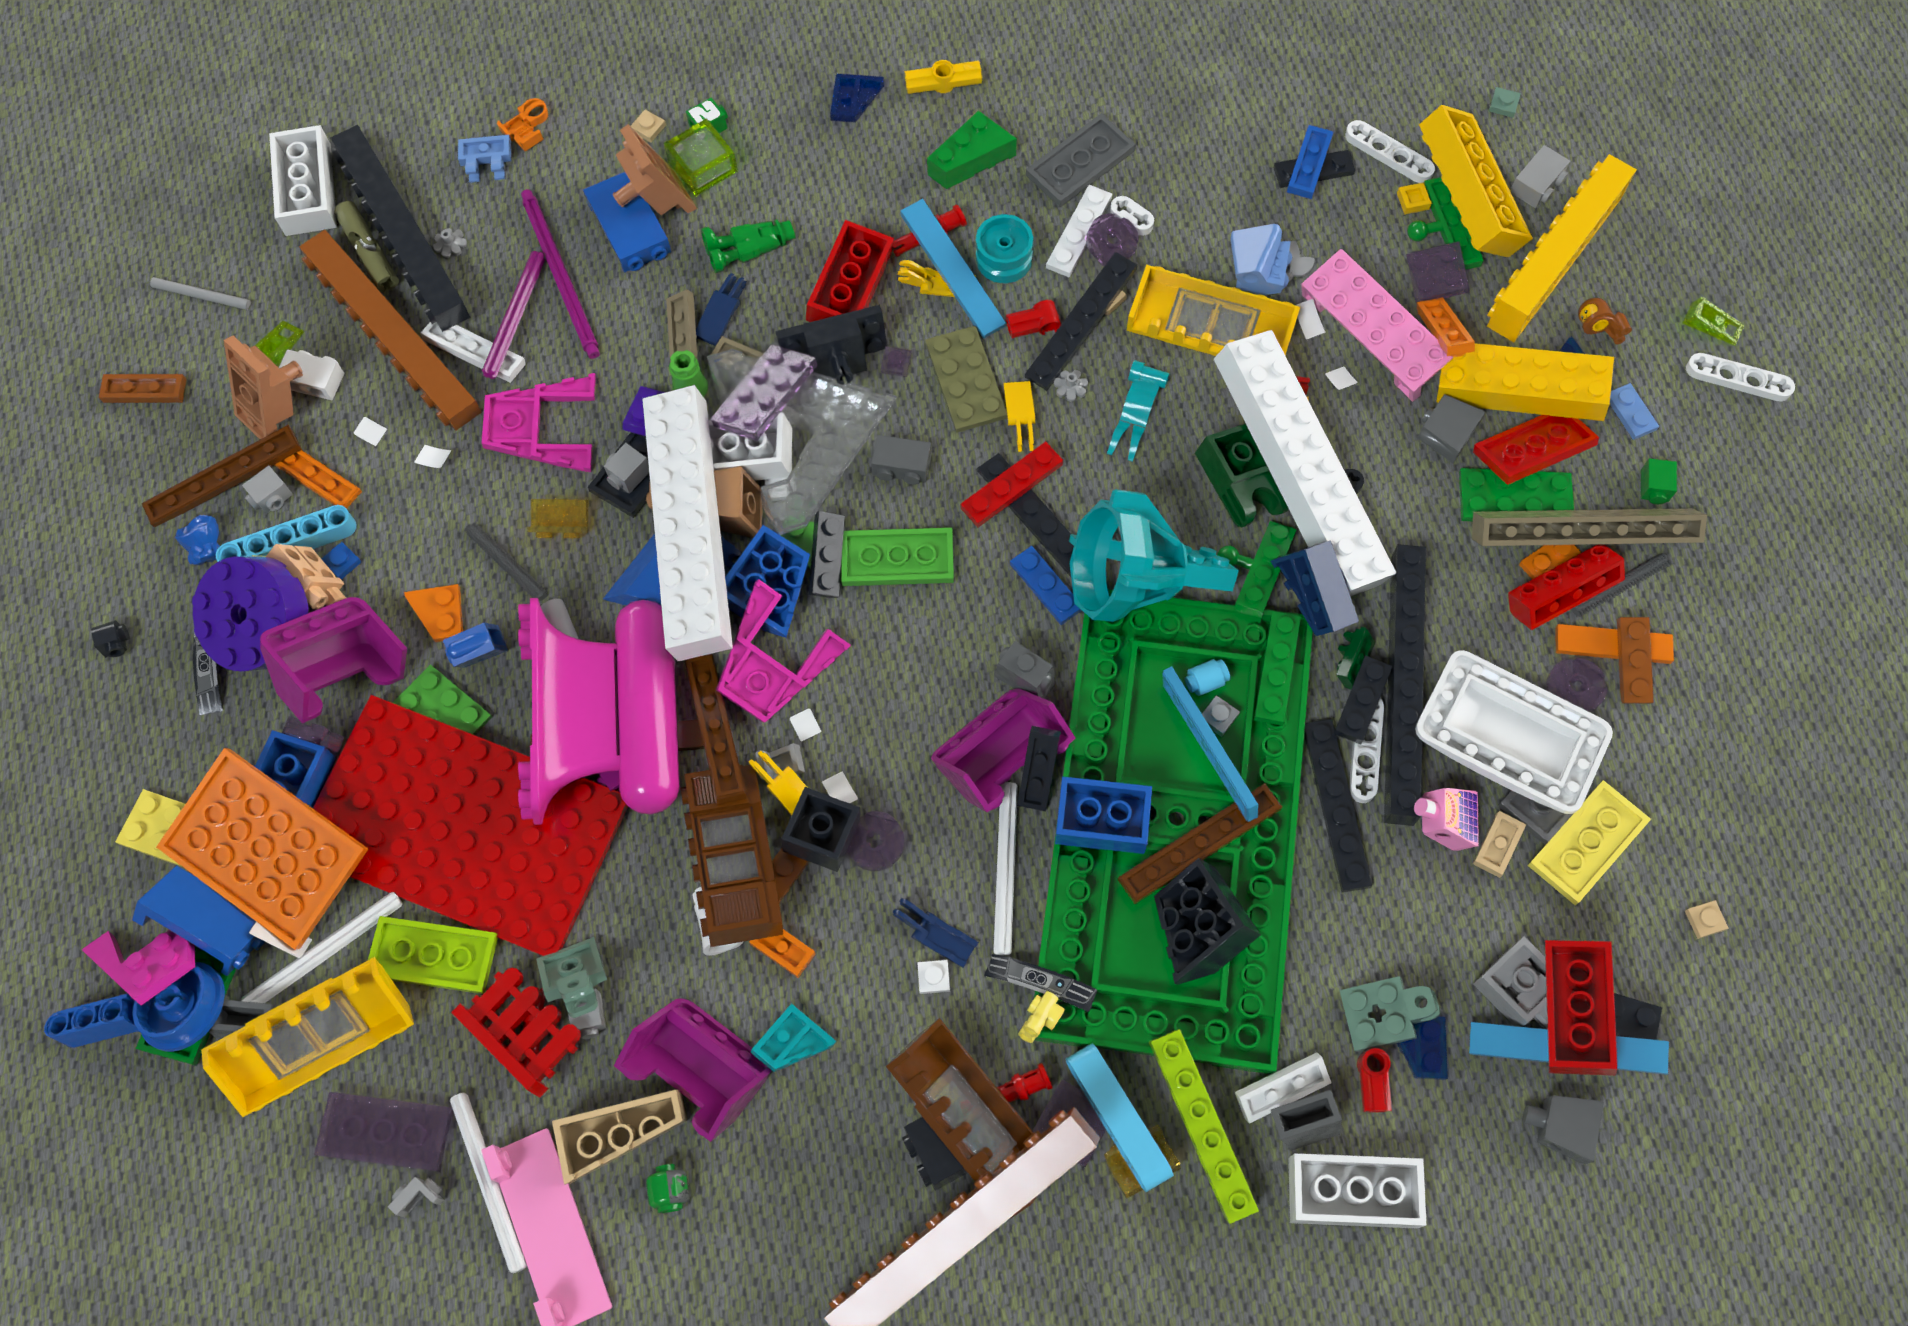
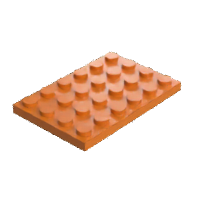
M228 748L222 750L156 846V848L294 950L301 949L368 850L367 847Z

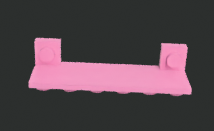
M1342 249L1336 252L1301 284L1302 296L1307 301L1313 299L1315 307L1319 312L1326 309L1394 375V384L1412 402L1421 396V387L1453 359L1452 356L1447 357L1434 335Z
M547 1128L502 1148L491 1145L482 1149L490 1178L498 1182L502 1190L539 1301L533 1304L541 1326H575L612 1309L611 1300L570 1185H564L559 1155L550 1130Z

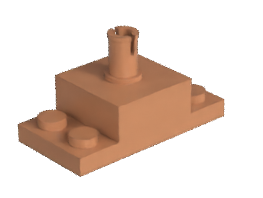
M629 124L622 128L620 132L625 138V141L622 142L625 148L618 152L616 157L630 182L613 193L617 203L623 208L640 195L661 216L674 206L677 209L682 207L687 213L696 210L697 207L677 173Z
M231 336L224 340L234 414L259 439H262L278 429L276 424L294 415L290 382L298 377H302L303 372L296 361H291L289 364L278 368L255 345L249 348L247 344H242L237 338Z

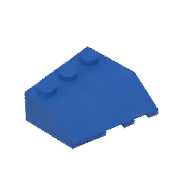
M762 525L725 577L729 610L742 618L754 584L760 579L782 595L760 629L767 633L787 638L810 554L765 525Z
M655 533L603 600L622 605H628L630 602L649 600L661 605Z

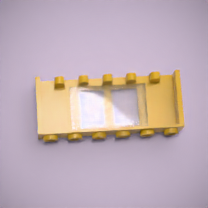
M1146 265L1128 316L1126 331L1217 356L1227 343L1272 330L1286 356L1300 307L1290 302L1270 299L1264 295L1244 292L1235 287L1230 288L1219 285L1210 280L1204 281L1184 273L1179 274L1168 271L1159 266Z
M373 957L334 979L331 977L245 1023V1026L201 1049L203 1069L240 1115L245 1117L254 1111L261 1110L265 1105L281 1096L290 1094L294 1089L305 1083L318 1079L322 1074L338 1065L347 1063L351 1058L362 1052L375 1048L384 1040L404 1032L408 1027L414 1025L408 1002L385 969Z

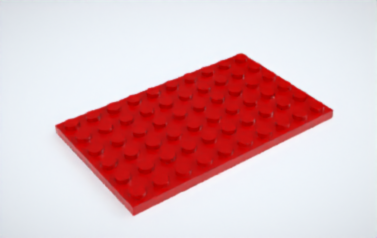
M370 695L313 809L368 848L350 875L351 878L388 893L394 892L402 899L480 931L497 933V937L545 956L558 952L563 948L628 806L622 800L620 792L616 790L610 791L608 787L585 778H580L567 784L553 796L545 811L543 823L534 825L533 819H521V808H519L518 798L519 790H521L518 765L519 762H530L529 756Z

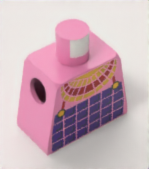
M1442 788L1424 793L1422 798L1416 801L1414 811L1417 815L1422 816V831L1424 835L1451 850L1459 851L1478 846V792Z

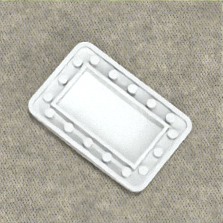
M1464 650L1454 652L1449 658L1415 728L1419 739L1444 755L1518 794L1565 814H1573L1582 806L1613 734L1611 726L1604 719Z

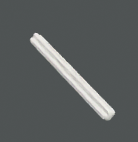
M1011 782L1001 784L1005 795L999 809L994 954L1002 956L1010 955L1012 949L1018 786L1016 783Z
M394 892L389 893L305 952L301 959L297 958L242 997L241 1001L266 1003L376 925L379 916L387 917L400 908L403 904L401 899Z
M459 1093L450 1098V1103L508 1269L511 1273H517L525 1269L527 1263L500 1185L490 1178L481 1151L486 1148L469 1097L466 1093Z

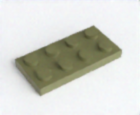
M976 326L925 339V345L956 433L1007 419V411Z

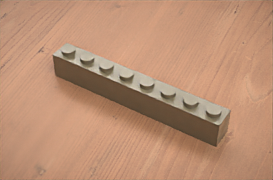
M1693 508L1473 512L1472 540L1481 546L1704 543L1707 514Z

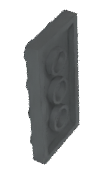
M1101 113L1026 169V176L1061 207L1135 151L1136 144Z

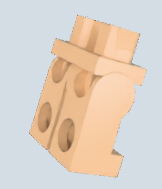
M275 544L266 555V557L276 559L285 564L290 574L294 578L297 577L305 591L308 605L312 609H320L325 604L328 606L346 598L340 591L344 582L340 578L335 577L334 573L312 547Z

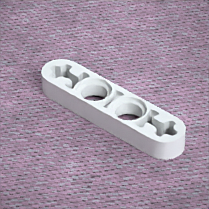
M1361 120L1349 123L1345 138L1350 144L1417 183H1423L1425 180L1432 179L1435 166L1429 159ZM1358 130L1362 132V134L1359 133L1357 136L1353 134V132ZM1380 142L1385 146V149L1377 150L1372 144ZM1402 155L1407 161L1399 163L1394 159V156ZM1414 161L1415 163L1409 168L1411 162ZM1425 168L1426 172L1424 171L1422 174L1418 172V170Z
M1705 353L1694 354L1686 364L1687 373L1695 379L1775 401L1787 400L1795 390L1793 380L1785 375ZM1697 362L1702 363L1703 370L1698 369ZM1716 366V368L1713 371V374H1711V367ZM1726 369L1730 371L1733 378H1723L1720 370ZM1747 377H1755L1759 381L1760 386L1750 385L1747 382ZM1770 381V382L1768 383V386H1769V387H1768V389H1766L1765 386H1766L1767 382ZM1778 384L1782 385V389L1785 390L1784 392L1779 391Z
M1381 698L1368 729L1374 732L1375 739L1368 742L1363 740L1361 745L1353 742L1349 791L1351 797L1359 803L1370 802L1378 790L1384 704ZM1361 755L1369 756L1373 761V767L1369 769L1362 768L1358 764V757ZM1362 775H1373V778L1368 776L1366 779V788L1371 789V791H1368L1365 796L1361 795V790L1356 789V787L1360 786Z

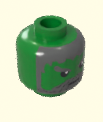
M675 1164L657 1166L656 1173L651 1174L646 1179L649 1206L657 1209L658 1213L682 1210L683 1204L690 1198L687 1174L683 1170H675Z

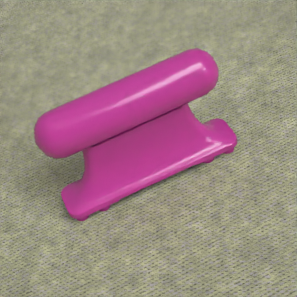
M530 598V604H519L518 614L519 621H521V629L518 630L519 647H521V660H532V745L530 746V762H519L518 765L519 780H521V790L518 793L521 819H533L534 825L542 824L549 802L561 788L582 777L619 771V790L622 800L627 806L637 813L648 815L664 812L674 803L678 796L679 765L674 657L665 649L662 606L655 601L649 600L630 602L620 610L617 616L615 643H600L576 639L557 630L545 617L538 598Z

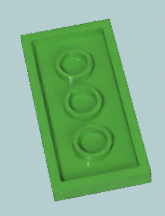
M952 528L856 530L843 532L842 586L954 583Z

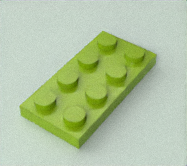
M379 916L368 960L375 957L392 981L484 994L498 937L497 933Z

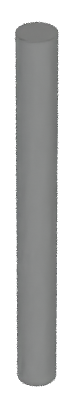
M153 277L150 281L152 288L248 310L251 305V300L160 278Z

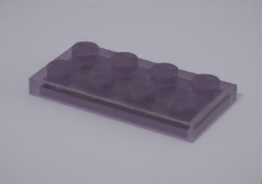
M771 344L712 416L711 422L713 426L758 441L818 366L815 357Z
M329 1092L314 1155L440 1172L453 1108Z

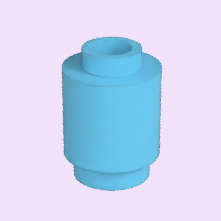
M1212 659L1188 669L1187 676L1185 677L1188 690L1191 693L1195 692L1198 696L1218 689L1230 680L1228 668L1221 659L1218 661Z

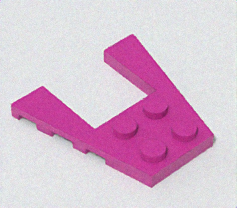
M595 373L588 374L589 377L575 380L574 377L562 379L561 383L546 385L545 383L538 384L532 389L520 391V388L485 395L482 430L483 448L555 466L591 472L592 444L538 443L541 401H595Z
M758 579L754 584L733 642V649L730 650L716 691L765 723L851 645L831 630L826 629L796 674L771 658L750 642L782 595Z
M171 930L159 934L151 943L138 952L131 954L125 961L117 940L109 931L82 949L86 955L140 1005L146 1003L195 967V945Z

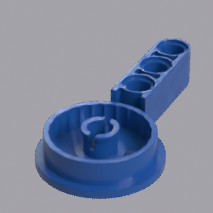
M195 962V967L143 1005L136 1002L129 994H123L53 1013L48 1018L44 1026V1032L46 1036L70 1048L140 1032L145 1041L158 1050L167 1052L179 1051L195 1044L215 1024L224 1003V983L220 974L215 969L205 963Z

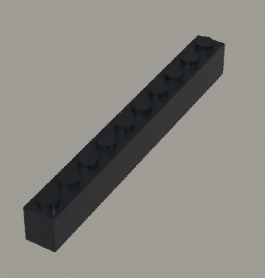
M355 125L330 137L335 148L331 149L338 164L344 162L345 165L341 166L346 178L348 181L352 179L355 181L351 184L358 198L364 197L365 200L361 201L367 214H374L375 217L371 220L378 233L384 231L385 235L382 236V239L389 251L395 250L396 253L392 256L399 269L405 267L406 272L403 275L410 288L416 286L417 290L413 292L420 305H427L428 308L424 311L431 324L437 322L443 332L471 318L458 292L360 127Z
M1397 544L1391 556V563L1396 574L1391 577L1388 665H1391L1392 669L1388 677L1384 823L1414 826L1421 817L1414 811L1416 801L1421 798L1422 740L1417 736L1415 728L1423 712L1426 547Z

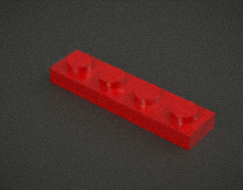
M1045 441L960 504V508L979 528L1063 466V459Z

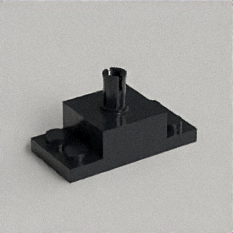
M880 305L775 331L785 375L811 368L816 384L836 379L838 384L845 385L843 377H845L848 384L853 380V374L867 371L865 354L888 349Z

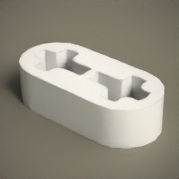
M1119 196L1113 199L1110 213L1116 221L1137 235H1147L1152 231L1154 217L1149 211L1126 196ZM1123 206H1126V207H1127L1126 211H1125V210H1121L1120 212L1117 211L1118 207H1120V208H1122ZM1143 220H1146V221H1147V224H1146V225H1145V224H1141L1140 226L1137 225V224H1138V221H1140V222H1142Z

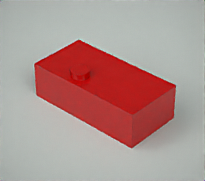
M845 220L807 303L806 321L813 322L868 308L891 257L894 238Z
M1545 940L1549 1073L1616 1076L1617 1049L1612 941Z

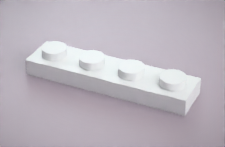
M1091 185L1087 187L1046 263L1047 269L1070 278L1112 199V193Z
M430 322L420 333L422 340L481 369L493 344L458 325L442 332L437 322L434 324ZM508 350L497 377L511 383L526 365L525 359Z

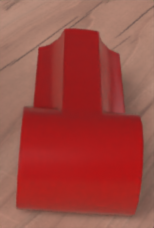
M1043 300L1036 303L1032 309L1006 315L1007 328L1011 338L1037 332L1045 335V332L1054 330L1056 332L1061 326L1055 303L1052 300Z
M1370 1049L1362 1053L1357 1060L1363 1112L1392 1111L1388 1074L1391 1062L1388 1054L1382 1049ZM1368 1056H1374L1379 1061L1380 1068L1378 1072H1373L1368 1068Z

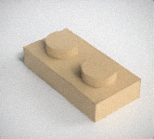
M1498 811L1472 864L1500 878L1504 874L1526 824Z

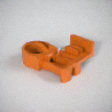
M538 98L529 99L517 108L519 114L502 125L499 120L497 121L502 134L509 135L510 140H515L524 151H527L543 140L539 129L535 132L533 131L535 126L543 123L548 117V109L545 102ZM535 107L543 108V112L540 115L528 116Z

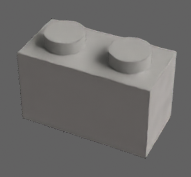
M1543 145L1515 178L1510 192L1534 208L1541 201L1547 203L1555 191L1553 187L1555 185L1560 187L1569 173L1566 172L1570 160Z

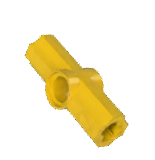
M939 60L930 68L904 71L908 94L932 90L939 93H948L954 87L982 83L979 61L952 64L947 60Z

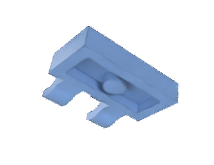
M509 135L458 140V161L460 166H465L466 175L469 174V183L480 182L478 164L491 163L494 179H505L504 162L511 161V140Z

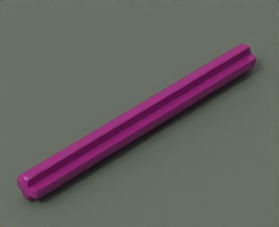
M532 251L482 368L483 376L486 378L495 379L500 371L544 264L545 258L542 252Z

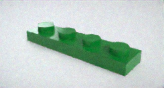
M1272 611L1254 721L1280 726L1284 724L1301 616Z

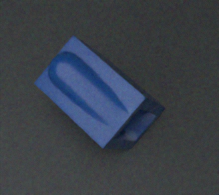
M482 623L443 640L446 647V656L453 667L466 668L508 651L499 625Z

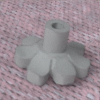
M447 228L441 234H436L434 239L437 243L433 247L436 253L442 252V257L449 258L451 253L455 256L462 253L460 247H466L467 240L462 238L464 234L461 230L457 229L452 232L451 228Z
M1065 370L1060 373L1061 378H1055L1054 386L1058 388L1056 390L1058 397L1062 398L1067 395V401L1073 402L1076 399V395L1080 398L1085 396L1086 390L1084 387L1088 386V381L1086 378L1080 379V371L1074 370L1069 373Z

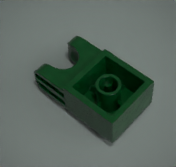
M1246 424L1205 437L1195 451V455L1237 527H1246L1253 522L1256 515L1253 500L1261 503L1271 515H1280L1289 510Z

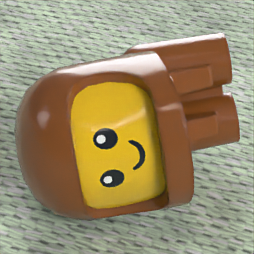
M1601 298L1587 299L1578 309V317L1583 323L1582 329L1586 334H1596L1605 331L1614 343L1618 345L1625 341L1624 335L1632 331L1625 314L1617 312L1614 315L1607 302Z

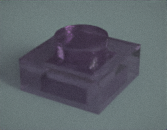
M885 346L880 369L881 373L907 377L912 350Z

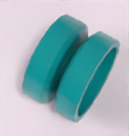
M1008 214L992 216L981 224L976 234V263L978 270L985 278L993 282L1006 284L1016 282L1027 274L1032 265L1034 238L1029 225L1023 219Z

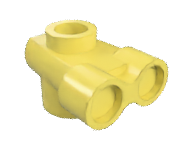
M1046 991L1042 998L1038 995L1035 996L1027 1009L1032 1014L1018 1033L1020 1038L1026 1042L1033 1043L1035 1038L1039 1036L1043 1026L1050 1030L1055 1027L1065 1010L1056 1004L1057 996L1049 991Z

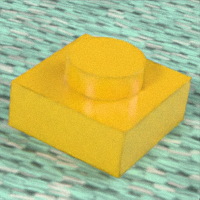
M1424 182L1398 188L1397 196L1404 215L1430 209L1432 203Z

